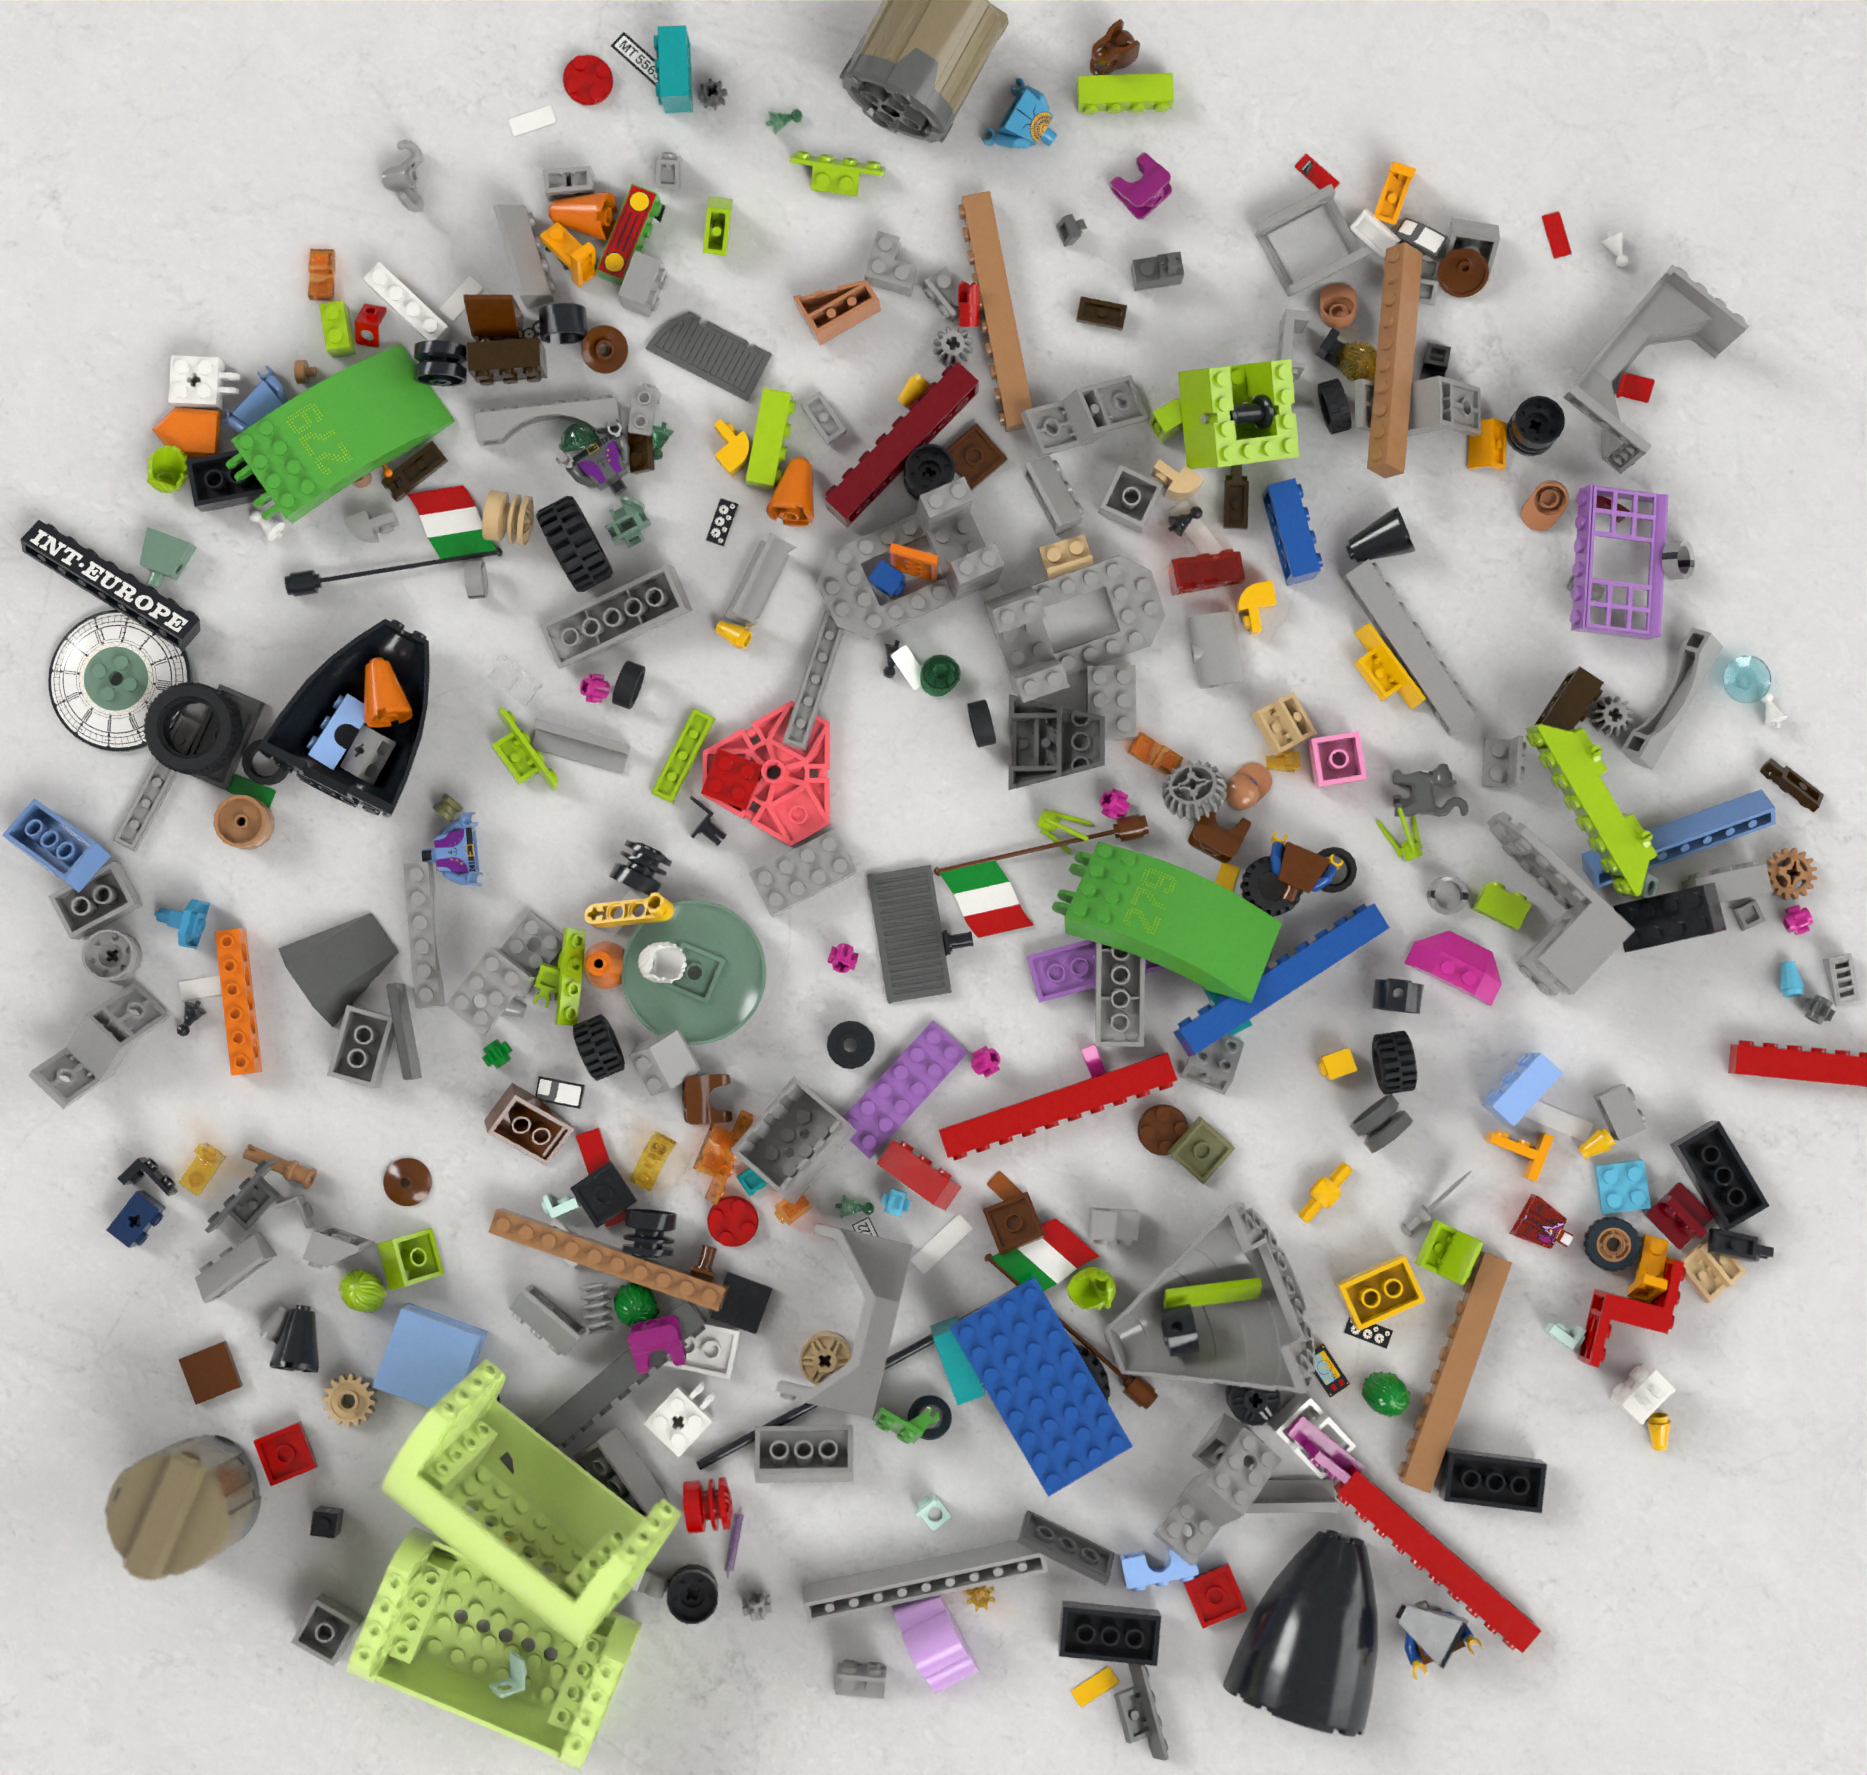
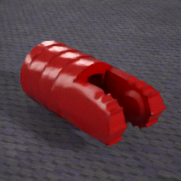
M964 281L959 283L958 326L960 327L979 326V284L977 283L970 285Z

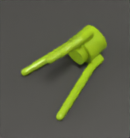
M1398 807L1399 817L1407 838L1406 841L1400 843L1401 848L1380 820H1377L1376 824L1395 849L1398 858L1403 856L1406 862L1422 856L1421 849L1423 847L1419 838L1416 817L1411 816L1414 838H1412L1401 807Z
M1044 809L1036 825L1041 828L1040 833L1046 835L1055 843L1060 842V840L1050 831L1055 832L1057 828L1084 841L1089 840L1082 833L1061 824L1059 818L1091 826L1092 822L1062 814L1053 809L1051 812ZM1066 845L1059 846L1068 854L1071 853V850Z

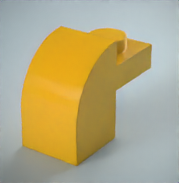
M719 419L713 425L717 433L727 444L714 456L732 478L749 461L751 454L750 443L744 430L735 436L738 432L730 422L725 424L722 419Z
M1273 581L1250 585L1244 590L1237 601L1236 614L1246 612V615L1243 616V624L1245 630H1249L1250 636L1260 634L1262 631L1258 610L1274 608L1277 604Z

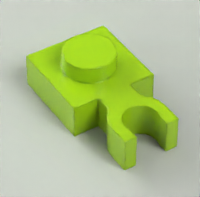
M542 962L534 987L541 990L536 994L533 1004L537 1003L539 997H544L546 999L545 1008L549 1007L551 1001L550 992L558 993L560 968Z

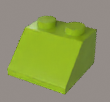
M432 1228L376 1244L389 1291L444 1275Z

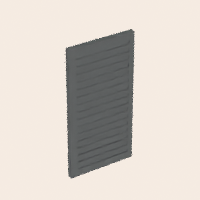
M931 865L868 874L887 1002L892 1004L898 1001L952 993Z

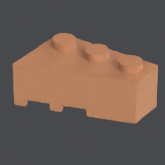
M867 280L837 286L838 289L829 291H815V294L802 297L801 295L793 296L799 313L819 345L826 343L881 311L879 299Z

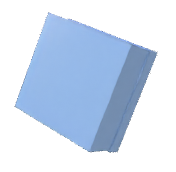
M407 1303L400 1310L372 1387L432 1408L474 1370L488 1331Z

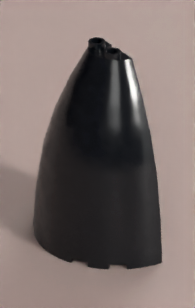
M384 619L354 638L327 659L303 683L278 715L259 744L258 750L266 758L274 757L275 765L288 773L295 771L297 773L296 776L311 787L352 807L360 804L363 806L362 809L368 813L379 816L380 812H383L382 815L384 817H391L408 780L422 738L428 706L430 676L429 641L426 640L427 637L415 630L413 633L405 631V625L397 620L392 619L389 621ZM384 658V660L390 662L410 704L413 716L411 719L400 724L399 720L391 722L392 726L369 727L396 742L373 785L340 767L360 731L353 725L342 724L335 730L334 738L336 743L346 749L334 770L308 755L309 749L306 746L313 736L318 737L323 730L319 726L326 715L331 717L336 710L332 706L339 695L344 697L348 693L364 703L365 666L369 664L371 659Z
M1327 1529L1326 1533L1319 1531L1292 1558L1275 1578L1257 1605L1236 1648L1223 1687L1233 1696H1237L1239 1693L1244 1703L1256 1709H1261L1262 1706L1266 1707V1710L1277 1718L1325 1733L1333 1734L1335 1729L1343 1736L1355 1737L1356 1732L1359 1735L1364 1734L1373 1693L1378 1652V1611L1367 1547L1364 1545V1541L1356 1537L1344 1540L1340 1538V1533Z

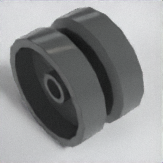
M1392 1094L1379 1099L1360 1114L1350 1125L1357 1136L1368 1134L1364 1144L1371 1153L1379 1151L1394 1141L1413 1122L1405 1110L1394 1113L1399 1106V1102Z

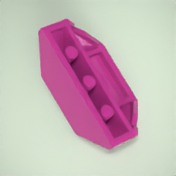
M1451 931L1415 941L1404 962L1489 1006H1492L1502 985L1493 952Z

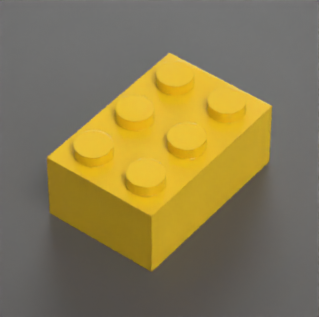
M1402 1254L1335 1283L1354 1328L1359 1331L1426 1301L1406 1256Z

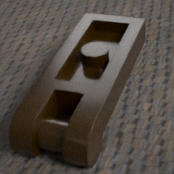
M431 441L395 469L391 477H385L381 484L385 489L391 491L392 498L398 502L412 489L446 464L448 460L435 443ZM401 478L405 483L399 487L396 482Z

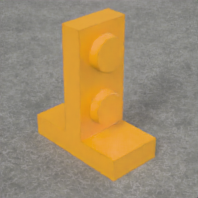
M1393 161L1390 162L1374 216L1380 221L1396 225L1416 168Z
M556 222L540 234V240L572 271L573 282L578 287H581L597 275L595 247L590 242L582 246L559 222Z
M1496 1130L1495 1133L1488 1132L1485 1138L1486 1142L1529 1159L1522 1177L1537 1182L1554 1136L1540 1132L1532 1149V1143L1519 1139L1518 1143L1509 1139V1134L1500 1130Z
M1647 1234L1642 1237L1635 1282L1628 1286L1626 1296L1650 1303L1667 1290L1668 1280L1663 1279L1669 1241Z

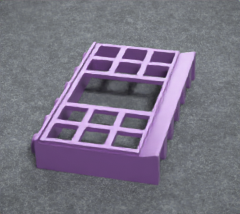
M1593 484L1579 489L1576 499L1578 516L1575 520L1577 535L1574 551L1576 553L1572 569L1574 587L1571 591V598L1573 600L1570 614L1571 631L1645 640L1661 637L1664 589L1662 553L1667 535L1668 494L1648 493ZM1597 495L1611 498V510L1596 508ZM1617 499L1632 500L1631 512L1617 511ZM1638 501L1652 503V515L1637 513ZM1596 513L1610 515L1609 532L1595 530ZM1616 516L1631 518L1630 535L1616 533ZM1637 519L1651 521V537L1636 536ZM1599 536L1650 543L1648 585L1592 578L1594 537ZM1592 584L1606 585V602L1591 601ZM1613 586L1627 588L1626 605L1612 603ZM1633 589L1647 590V608L1632 606ZM1591 606L1605 608L1604 625L1590 624ZM1611 609L1626 611L1625 628L1610 626ZM1632 611L1646 613L1645 630L1631 629Z

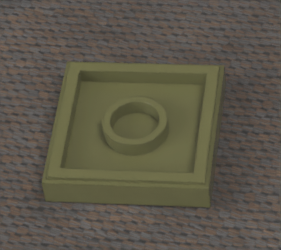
M1199 1116L1168 1153L1204 1184L1232 1153L1235 1147Z

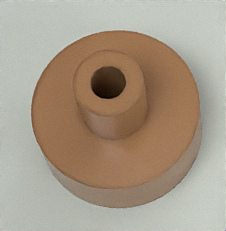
M296 360L294 364L296 383L308 384L309 377L317 376V368L309 367L307 360Z

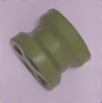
M446 793L442 795L441 802L432 807L449 822H452L454 815L463 809L458 802Z

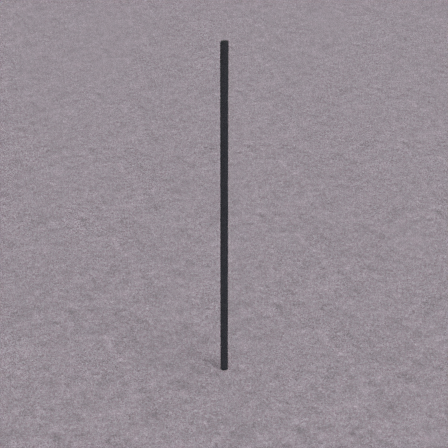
M932 1334L888 1357L884 1370L934 1344ZM804 1403L763 1426H783L818 1406ZM755 1430L696 1461L698 1468L702 1470L754 1442Z

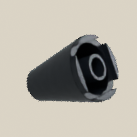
M1398 507L1390 510L1348 540L1350 545L1346 546L1350 559L1355 558L1357 562L1408 554L1415 551Z
M296 1305V1309L290 1310L271 1357L269 1367L286 1371L295 1370L305 1373H318L319 1357L315 1312L310 1311V1306Z

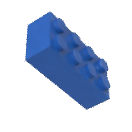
M1295 478L1267 485L1262 494L1286 586L1314 579L1321 571L1320 567H1323L1321 555L1316 553L1314 544H1316L1315 533L1309 529L1307 522L1310 521L1309 511L1302 504L1301 498H1304L1301 484H1297Z

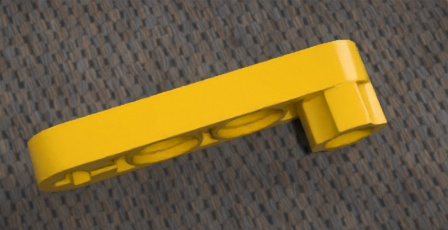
M654 892L648 898L592 904L586 909L584 917L586 922L595 928L661 922L672 917L674 906L660 893ZM645 906L644 913L636 917L635 912L637 908ZM619 908H623L622 916L614 919V912Z

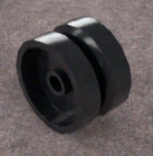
M442 340L421 341L414 345V358L420 362L414 366L413 379L416 382L431 386H459L466 383L467 369L462 366L467 361V347L465 345Z

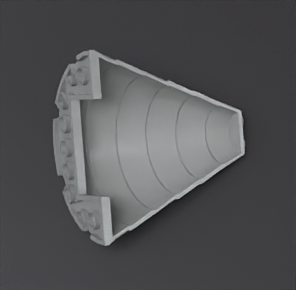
M1241 1202L1230 1204L1214 1223H1211L1170 1266L1164 1269L1149 1287H1146L1128 1308L1124 1309L1105 1328L1106 1342L1111 1346L1114 1353L1115 1366L1117 1369H1120L1122 1374L1178 1381L1187 1380L1207 1384L1219 1383L1276 1391L1277 1389L1301 1394L1307 1393L1310 1390L1313 1380L1309 1377V1374L1315 1371V1348L1311 1326L1306 1321H1303L1304 1311L1307 1310L1286 1254L1277 1252L1276 1236L1265 1220L1253 1208L1245 1210V1203ZM1251 1278L1261 1279L1262 1288L1259 1299L1191 1307L1200 1352L1170 1357L1167 1345L1165 1346L1161 1328V1309H1164L1165 1289ZM1178 1329L1172 1330V1331L1175 1332V1333H1180V1332H1181V1331L1178 1330Z

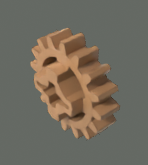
M1787 848L1781 849V854L1778 851L1772 853L1774 859H1766L1767 864H1769L1767 870L1771 888L1775 889L1773 895L1779 896L1782 894L1783 900L1789 899L1790 896L1792 900L1799 899V894L1806 896V889L1814 888L1810 882L1817 880V877L1812 875V872L1817 870V867L1810 866L1813 858L1805 859L1806 852L1803 851L1797 854V848H1792L1790 852ZM1786 858L1784 864L1781 867H1777L1778 863ZM1787 870H1789L1790 873H1793L1792 878H1790V875L1787 874ZM1803 881L1798 888L1793 890L1797 882Z

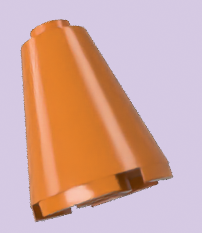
M594 193L554 200L553 204L549 206L548 214L554 224L559 222L565 228L604 241L609 239L616 221H613V213H617V204L612 193Z
M796 457L789 461L767 505L766 513L772 520L776 521L777 518L784 520V525L805 527L808 526L809 521L813 522V467L807 459Z
M384 658L371 659L369 664L365 666V724L367 723L369 727L379 728L392 726L391 722L399 720L400 724L411 719L413 716L412 709L390 662L384 660Z
M609 941L598 942L592 945L584 954L583 974L586 980L594 987L600 989H611L622 983L621 972L625 950L618 944ZM602 960L603 966L599 968V963Z

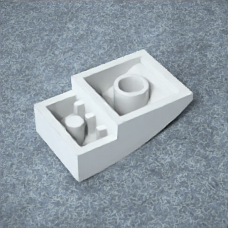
M1298 1393L1268 1422V1425L1322 1480L1326 1476L1323 1472L1325 1468L1322 1465L1319 1468L1313 1465L1307 1459L1309 1454L1286 1434L1287 1429L1300 1415H1303L1347 1452L1350 1453L1356 1445L1306 1393Z

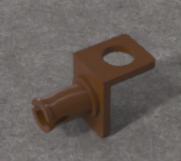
M703 1245L697 1266L694 1265V1267L691 1266L690 1271L693 1274L714 1281L715 1274L711 1268L717 1249Z

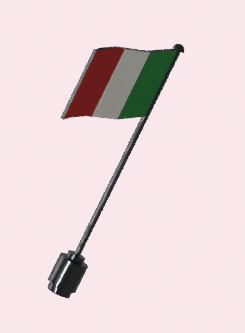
M463 485L407 494V496L415 505L426 535L440 559L321 578L320 574H315L314 570L290 573V576H285V587L288 595H294L295 597L318 593V588H322V583L492 555L500 557L503 551L499 547L496 549L492 541L484 540L482 521L477 507L468 490Z

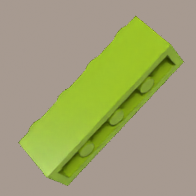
M1173 73L1078 76L1077 79L1078 112H1083L1086 115L1096 114L1097 111H1107L1109 114H1117L1130 110L1132 113H1141L1145 110L1166 112L1168 109H1172Z
M763 388L746 476L747 486L775 491L776 484L779 483L782 477L783 470H779L780 463L785 461L787 447H784L785 438L790 437L792 424H788L789 416L794 415L796 401H793L792 393Z

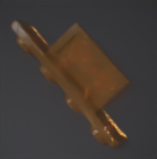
M743 1109L740 1110L732 1131L711 1123L693 1166V1169L713 1176L705 1199L716 1205L725 1193V1184L728 1177L734 1171V1162L737 1156L730 1150L753 1124V1114Z

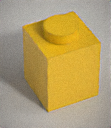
M1343 1048L1319 1057L1320 1063L1317 1064L1321 1076H1326L1327 1080H1333L1358 1071L1350 1048Z

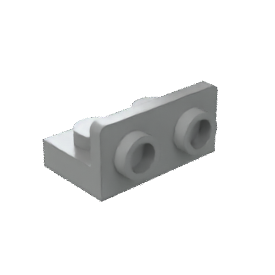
M945 266L930 279L927 277L923 280V292L929 300L932 301L934 299L939 305L937 308L945 319L949 317L954 322L958 319L959 282Z

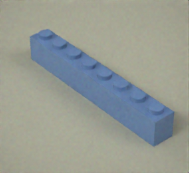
M1761 789L1649 829L1647 831H1650V834L1653 835L1650 842L1658 856L1649 861L1647 870L1775 825V806ZM1590 850L1582 854L1584 873L1595 889L1611 884L1614 879L1610 873H1606L1600 864L1602 859L1598 852Z

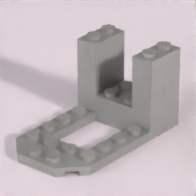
M965 477L920 495L915 514L828 552L817 580V586L836 628L855 633L865 639H870L998 582L1005 564L996 544L993 543L986 546L970 513L974 497ZM925 537L933 555L939 556V569L944 579L880 606L861 565L889 553L891 543L905 546Z
M1121 555L984 602L1013 691L1023 703L1070 687L1066 675L1086 669L1087 666H1095L1151 646L1165 618V612L1151 570ZM1105 587L1119 631L1053 653L1043 622V618L1047 617L1044 607Z
M1504 811L1492 816L1487 824L1490 827L1489 830L1503 844L1502 849L1509 856H1515L1520 861L1519 865L1529 874L1532 872L1538 878L1537 883L1545 890L1550 889L1556 895L1554 899L1563 907L1567 905L1569 907L1516 962L1520 966L1519 971L1528 979L1532 977L1538 983L1536 987L1546 996L1548 994L1556 996L1559 992L1562 994H1574L1635 929L1527 826L1521 822L1517 825L1510 822L1512 817Z

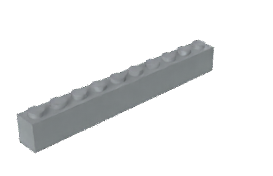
M1017 1540L802 1585L803 1605L808 1623L1047 1573L1048 1567L1044 1555L1018 1543Z

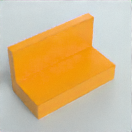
M1495 418L1481 420V435H1469L1468 469L1487 467L1496 471L1505 470L1506 422Z

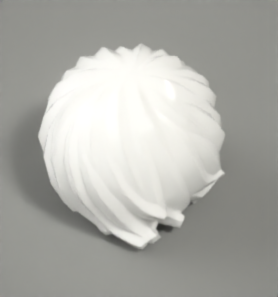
M658 942L648 945L639 955L638 967L643 977L652 982L672 983L683 976L687 963H685V953L683 954L682 949L677 947L676 944Z

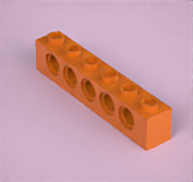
M237 928L215 931L231 1076L260 1073L263 1071L246 929Z

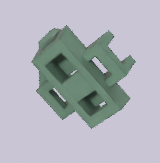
M621 496L620 501L623 507L615 511L613 509L609 510L614 522L606 525L605 528L611 534V539L614 543L624 539L630 548L645 540L640 531L650 526L651 522L644 513L645 506L642 502Z

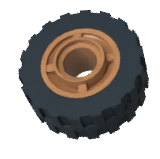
M1617 1217L1597 1219L1594 1221V1224L1588 1227V1231L1584 1235L1585 1241H1583V1246H1585L1586 1250L1584 1251L1588 1255L1589 1260L1596 1266L1612 1272L1625 1270L1626 1267L1633 1265L1641 1250V1241L1636 1229L1629 1222ZM1610 1238H1616L1617 1247L1614 1250H1608L1607 1241Z

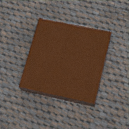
M977 423L946 449L955 462V473L960 478L965 477L971 491L1008 460Z
M1028 1192L983 1209L1000 1255L1045 1238Z
M226 1341L179 1359L195 1405L243 1386Z

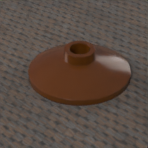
M596 326L589 330L587 336L583 338L581 344L582 358L586 365L595 372L603 374L615 372L623 366L628 356L626 338L618 329L612 326ZM602 344L606 346V352L603 354L599 352V347Z
M403 1158L395 1161L388 1167L384 1175L383 1186L386 1195L391 1201L401 1206H413L419 1204L428 1196L432 1186V1178L429 1169L421 1161L413 1158ZM404 1178H407L410 1181L408 1187H404L402 1185V1180Z

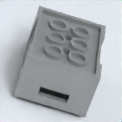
M794 1076L730 1151L781 1196L794 1205L810 1187L808 1184L838 1149L842 1150L857 1130ZM805 1130L810 1132V1136L807 1139L801 1137L802 1132ZM788 1149H793L794 1154L792 1157H786L785 1153Z

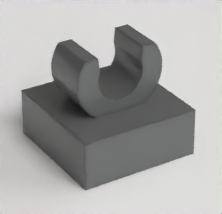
M1073 214L1065 215L1058 222L1056 228L1064 247L1073 245L1081 236L1082 230L1087 228L1084 219L1075 221Z

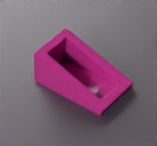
M1095 1044L1080 1050L1091 1077L1106 1072Z

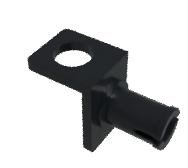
M691 796L689 799L708 814L690 836L694 839L697 834L702 833L718 846L722 841L715 837L714 834H717L723 840L727 834L710 822V818L714 813Z
M947 930L942 932L946 956L951 955L952 949L974 946L971 931L953 935L947 933Z

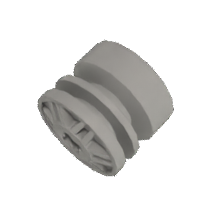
M110 929L97 931L91 935L84 944L82 951L83 964L91 975L98 979L114 982L124 981L135 975L141 966L143 957L141 946L135 938L127 933ZM112 952L118 953V961L112 960Z

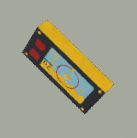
M1321 1343L1316 1346L1315 1371L1313 1373L1331 1398L1349 1386L1350 1383L1325 1345Z

